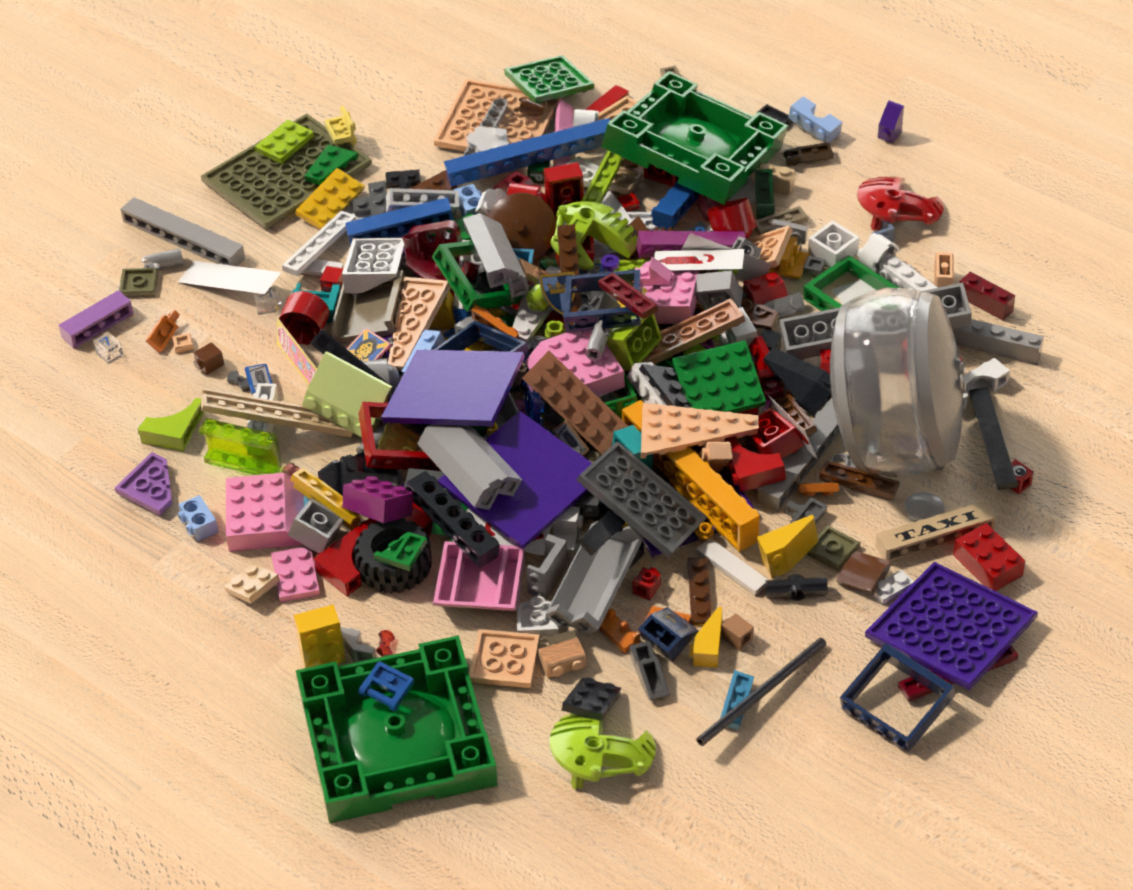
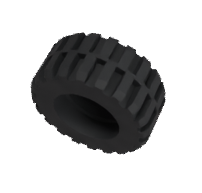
M401 518L386 523L377 521L376 524L368 525L367 530L364 529L356 539L354 553L357 571L360 572L361 580L366 582V585L370 588L375 587V590L380 592L384 590L386 593H393V591L401 593L405 589H413L415 584L419 585L430 572L432 555L429 536L421 526H417L411 520L408 522L406 519ZM407 532L424 536L427 539L425 547L410 571L374 560L375 552H383L388 548V544L398 540Z

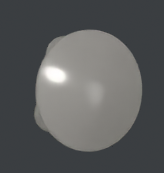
M927 492L913 494L905 502L908 519L912 522L943 514L945 509L943 501L938 496Z

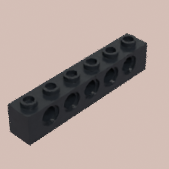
M425 470L407 481V491L413 492V501L479 568L499 557L500 544L495 537H491L487 533L486 528L483 525H479L470 512L467 513L461 503L455 500L449 491L438 483L434 476H431Z

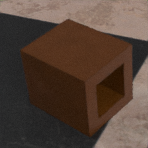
M212 342L193 352L195 367L205 375L224 365L222 351Z

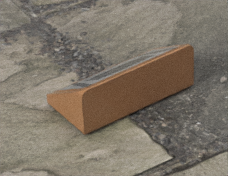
M567 419L552 430L558 439L583 456L591 450Z

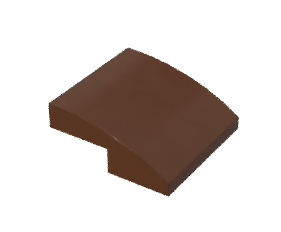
M856 551L846 562L836 581L840 585L874 595L880 580H885L892 562Z

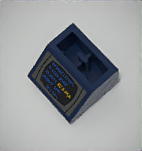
M668 607L652 613L638 628L641 638L645 642L650 641L652 647L671 662L675 660L699 632L698 629Z

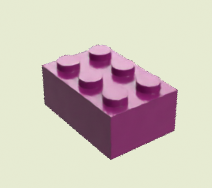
M368 476L364 480H353L352 483L343 485L342 507L386 523L412 516L413 492L407 491L404 487H396L391 482L380 481L377 477Z

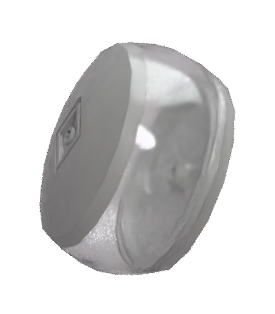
M883 288L856 297L842 305L839 310L833 330L830 355L831 393L835 417L844 445L850 458L859 470L886 477H909L942 467L956 458L962 430L963 394L966 393V383L963 382L962 374H965V365L959 357L950 320L937 295L904 288Z

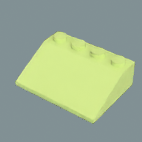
M326 351L306 390L302 406L362 437L358 416L362 401L387 403L392 386ZM371 418L373 432L378 429L381 418Z

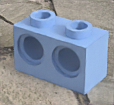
M474 184L454 189V191H459V210L464 217L469 213L473 215L478 214L475 211L481 198L480 190H477Z
M200 495L179 504L180 512L178 517L182 524H186L188 534L190 536L193 535L197 542L219 533L216 519Z

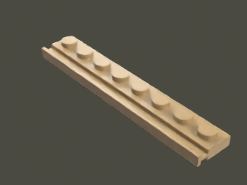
M202 389L201 411L338 436H352V432L301 405Z

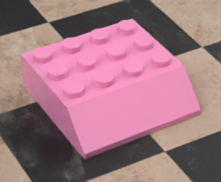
M646 262L641 267L649 268L650 262ZM671 270L672 277L669 285H642L647 289L645 296L658 305V311L654 313L657 323L678 324L693 317L698 299L695 294V286L699 270Z
M593 330L567 332L541 341L525 360V364L530 370L550 350L598 397L625 387L624 370L607 344L600 360L593 361L586 357L585 351Z
M286 473L226 478V538L229 552L303 545L288 536L294 518L304 507V495L293 487L294 483L290 480L291 476Z
M445 541L433 606L515 611L519 604L524 573V549L519 546L500 545L499 557L479 568L454 542Z

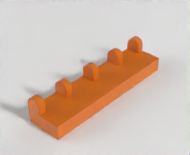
M608 609L599 629L625 654L629 651L631 645L640 643V634L638 632L634 633L629 628V624L626 621H622L616 615L614 609Z

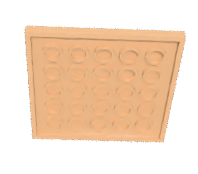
M466 79L434 139V146L465 151L468 147V134L474 132L475 128L480 126L493 101L498 98L508 101V111L499 126L501 129H506L508 144L545 135L556 112L557 102L561 97L556 100L538 103L545 106L543 116L523 115V113L519 112L521 100L531 99L518 87Z

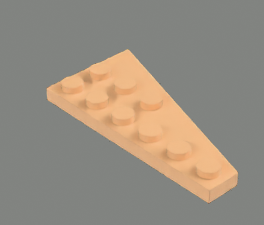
M403 277L404 287L401 289L400 295L402 298L398 304L395 321L396 332L393 333L394 343L390 349L388 364L395 366L398 371L403 370L423 331L429 329L451 287L448 281Z

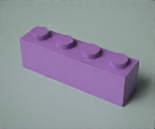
M119 290L59 324L62 339L75 349L133 315L131 301Z

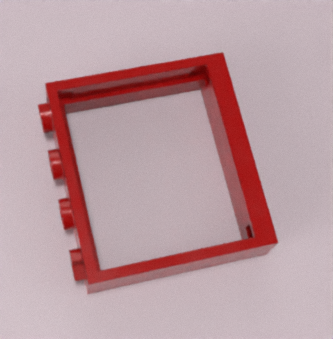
M362 401L358 416L367 468L408 470L410 468L441 471L425 452L376 449L371 418H381L388 403Z

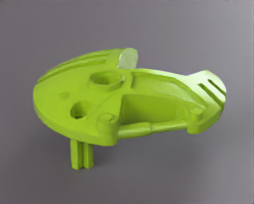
M575 202L559 206L556 215L558 218L555 235L551 238L550 243L559 255L557 226H561L563 221L566 222V225L575 224L578 265L580 269L589 271L594 268V263L582 247V243L587 235L628 259L636 250L637 237L636 235L632 237L634 228L632 225L627 227L629 221L626 218L621 220V213L613 214L615 209L595 202Z
M570 713V715L563 716L559 719V722L555 723L550 733L549 747L557 763L572 774V788L576 789L578 787L582 789L584 779L598 782L600 778L613 777L620 774L634 773L637 776L643 775L651 767L655 758L656 745L652 734L645 730L636 740L602 735L604 718L602 721ZM601 767H615L624 769L601 770Z

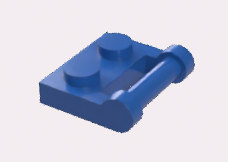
M378 661L361 685L359 694L364 697L369 696L388 706L389 710L396 712L400 707L401 701L415 682L412 677ZM375 684L394 694V697L391 699L371 687Z

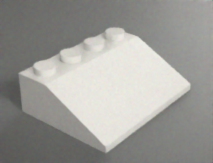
M402 238L353 239L342 273L344 292L351 294L363 293L397 277L404 251Z

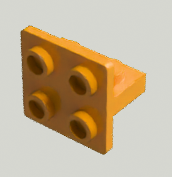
M791 236L779 265L775 268H770L768 272L776 271L782 276L801 279L803 267L810 254L799 251L800 246L797 245V237Z

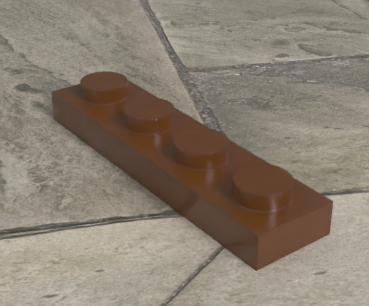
M790 394L775 401L805 430L807 437L817 432L815 424Z
M829 460L825 461L819 473L820 479L834 483L837 482L840 485L894 500L900 487V481L867 473Z
M708 557L688 558L691 625H704L711 617Z

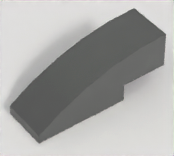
M646 641L631 645L629 654L649 701L669 696L670 694L651 642Z

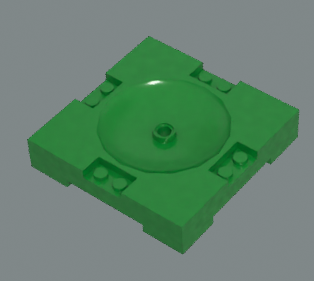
M668 71L653 84L652 90L627 112L621 111L607 123L601 147L642 167L648 168L650 165H654L656 168L663 169L673 176H678L679 184L725 205L746 184L748 177L755 169L759 168L761 163L766 164L782 148L788 125L760 112L752 116L698 91V84Z
M459 635L420 643L417 650L338 666L336 661L296 670L299 693L329 824L393 810L392 804L432 795L437 800L498 786L496 763L487 732H485ZM378 661L414 679L415 683L401 701L400 707L396 712L389 710L388 706L369 696L364 697L359 694L361 685ZM375 684L371 687L391 699L394 697V694Z

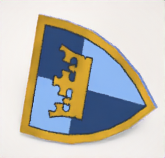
M574 272L538 275L540 288L545 300L556 312L563 315L566 276H575Z

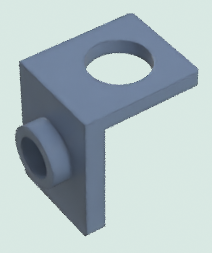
M883 220L882 230L872 232L871 234H880L894 242L895 228L890 222Z

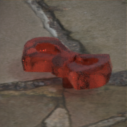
M382 630L378 634L380 641L376 651L381 657L393 654L390 649V643L394 641L395 636L389 630Z

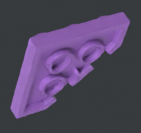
M151 452L115 487V492L161 516L173 504L167 459Z

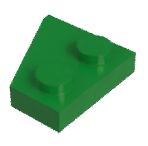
M407 532L398 540L388 544V548L383 552H375L374 560L410 571L425 547L427 539L424 536Z

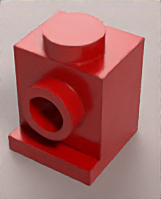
M643 567L636 579L632 580V594L651 601L661 586V574L654 567L649 569Z

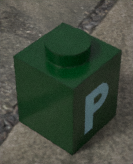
M548 160L528 165L527 177L533 183L544 184V169L550 168L551 162Z

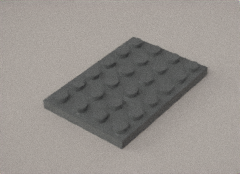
M619 442L612 445L582 472L576 480L668 558L707 518L703 512Z

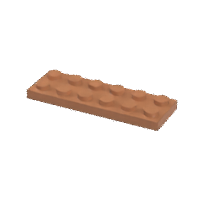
M728 299L661 331L662 340L641 363L652 362L655 365L665 359H669L673 355L703 343L711 337L720 335L730 328L739 326L746 321L744 315L733 300Z
M550 350L522 378L565 420L567 419L571 426L601 454H604L612 446L613 432L628 427L615 412Z

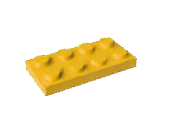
M336 168L296 209L295 215L321 230L339 212L344 211L352 203V199H356L364 191L365 185Z

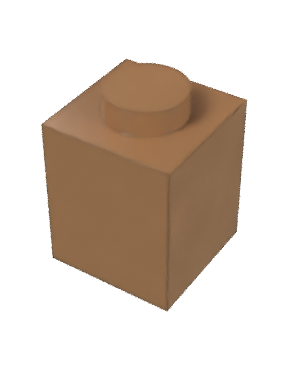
M735 613L732 617L723 621L721 625V638L738 651L753 640L754 626Z

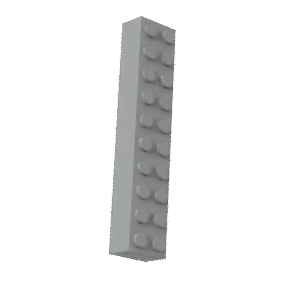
M958 283L860 303L867 316L874 345L906 339L910 336L912 312L916 302L919 301L921 292L939 296L952 329L972 325V312L964 284ZM840 308L780 319L785 352L799 359H807L820 356V349H831L833 330Z

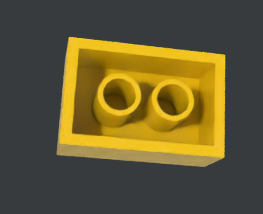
M334 604L293 615L299 651L305 668L336 661L339 664L346 661L341 625Z

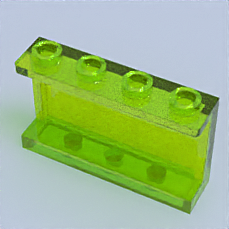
M209 418L205 419L199 429V434L205 435L208 451L203 457L204 463L254 475L275 474L282 467L277 434Z

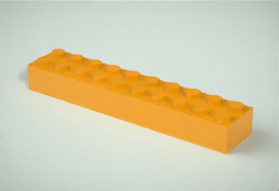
M641 400L622 409V420L628 426L634 425L640 432L642 430L643 407ZM687 446L686 450L668 452L663 455L655 453L653 455V467L657 466L669 479L668 482L683 497L707 516L706 520L738 552L758 542L760 519L758 511L753 509L743 497H740L734 488L722 479L720 474L713 471L710 465L704 462L695 450Z

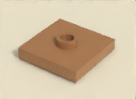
M521 258L518 260L526 280L535 285L539 284L538 275L550 274Z

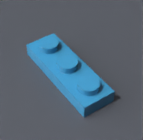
M734 670L720 718L750 694L754 676ZM743 714L728 727L739 730Z

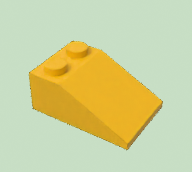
M813 515L757 537L762 562L771 578L790 571L819 542Z

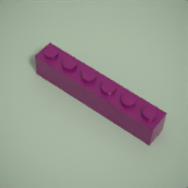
M638 231L636 246L639 258L651 259V257H655V251H681L690 233L732 248L739 236L746 237L744 232Z

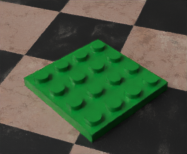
M563 55L504 68V75L536 103L556 100L560 97L572 96L576 93H584L594 89V82Z
M746 340L672 358L679 383L682 386V392L691 408L737 413L766 405Z

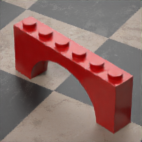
M753 408L737 413L758 416V408ZM735 436L725 438V441H723L731 443L732 459L727 463L729 472H733V482L739 486L741 492L786 480L785 466L779 453L758 454L748 451L736 441Z
M413 503L412 516L404 517V519L408 522L410 520L415 522L417 526H421L424 532L430 536L433 520ZM372 518L364 520L355 529L349 531L344 537L313 558L315 572L346 597L362 586L360 572L354 567V547L360 533L364 529L367 530L368 525L377 523V520Z

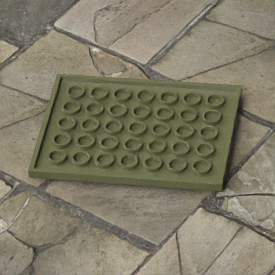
M306 113L293 122L314 131V137L282 164L255 152V146L259 143L257 142L201 175V181L264 229H267L295 212L320 186L306 182L304 176L327 145L358 152L359 158L357 160H351L348 162L347 167L339 169L351 177L372 165V159L348 142L335 145L326 127Z

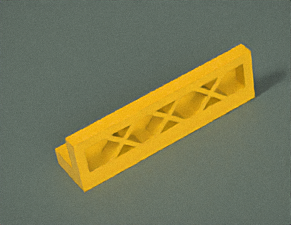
M304 467L292 474L290 480L294 483L293 487L307 498H312L329 508L344 520L343 524L349 529L353 530L358 526L362 515L343 508V496Z

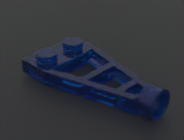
M521 379L526 415L543 427V419L540 416L541 412H544V401H541L539 392H536L528 383Z

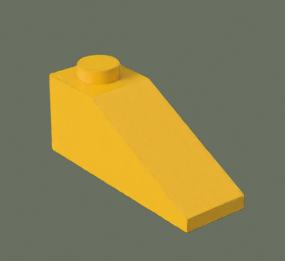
M718 606L695 636L694 645H690L689 657L693 658V666L718 668L723 607Z

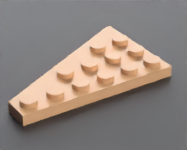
M643 403L641 458L645 459L647 455L655 453L663 455L668 452L686 450L687 446L692 445L700 447L704 446L707 442H723L728 437L735 436L736 438H741L746 435H755L758 433L759 428L758 416Z

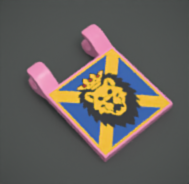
M365 328L347 350L361 361L380 359L392 345Z

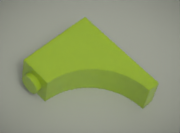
M195 398L188 407L171 416L160 418L146 417L138 427L141 443L184 451L205 413L201 411V398Z

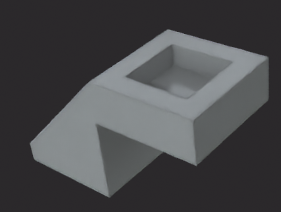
M341 627L343 645L355 663L376 658L375 647L362 645L361 631Z

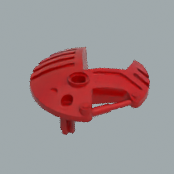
M883 176L870 178L862 182L857 191L858 202L867 212L873 215L870 227L872 230L877 231L881 229L883 220L890 223L895 221H922L928 225L935 223L942 217L944 204L938 196L926 198L903 190L905 178Z

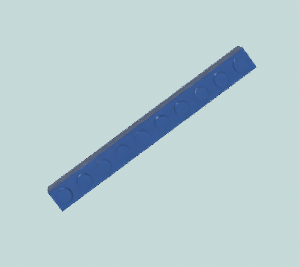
M606 118L444 161L446 176L451 187L528 167L530 164L551 161L600 148L607 123L610 120Z

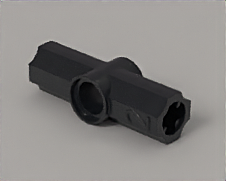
M792 574L787 579L765 580V592L767 598L789 597L793 601H801L806 596L828 595V582L826 577L804 578L800 574Z

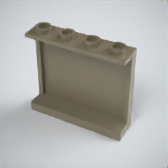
M398 271L394 281L384 282L363 293H345L343 284L342 289H340L339 300L336 304V311L333 314V322L330 326L331 336L339 343L354 341L365 328L379 337L395 333L398 304L402 298L400 293L404 287L403 277H406L404 271Z

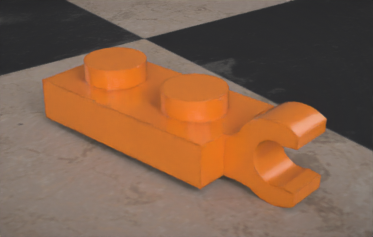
M174 310L172 314L169 313L167 316H162L145 342L158 353L162 352L179 327L175 324V321L180 314Z

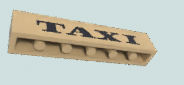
M985 501L974 503L967 507L877 533L875 547L882 559L893 562L955 543L956 539L985 523L994 530L996 517Z

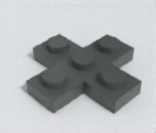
M385 180L368 183L369 196L352 199L355 216L365 214L374 216L386 213L387 188Z

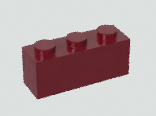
M971 271L959 281V283L964 284L970 304L1002 321L1014 311L1016 295Z

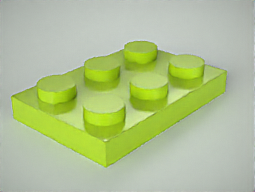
M287 119L255 146V152L282 164L314 137V131Z

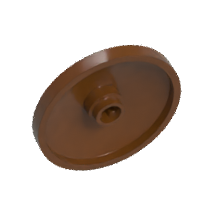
M514 193L499 200L491 209L488 217L501 223L513 249H534L535 261L542 258L551 249L550 241L555 235L556 218L551 208L541 198L529 193Z

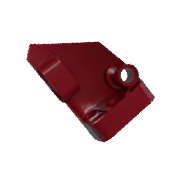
M449 220L412 227L409 233L402 237L405 247L406 265L422 279L447 281L432 256L440 244L462 242L458 224L455 221ZM449 229L453 233H448L446 230ZM429 232H433L436 236L430 235ZM454 257L459 265L458 257Z

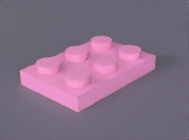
M309 547L271 553L274 572L280 578V581L277 583L280 603L320 595L312 552Z

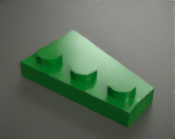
M327 145L305 174V181L321 185L336 168L344 169L348 166V162L357 160L359 158L358 152Z

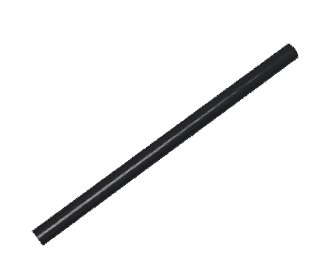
M821 637L818 638L696 738L697 743L700 746L707 744L826 646V641Z

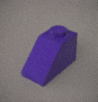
M890 100L887 102L878 124L877 138L893 143L902 133L904 105Z

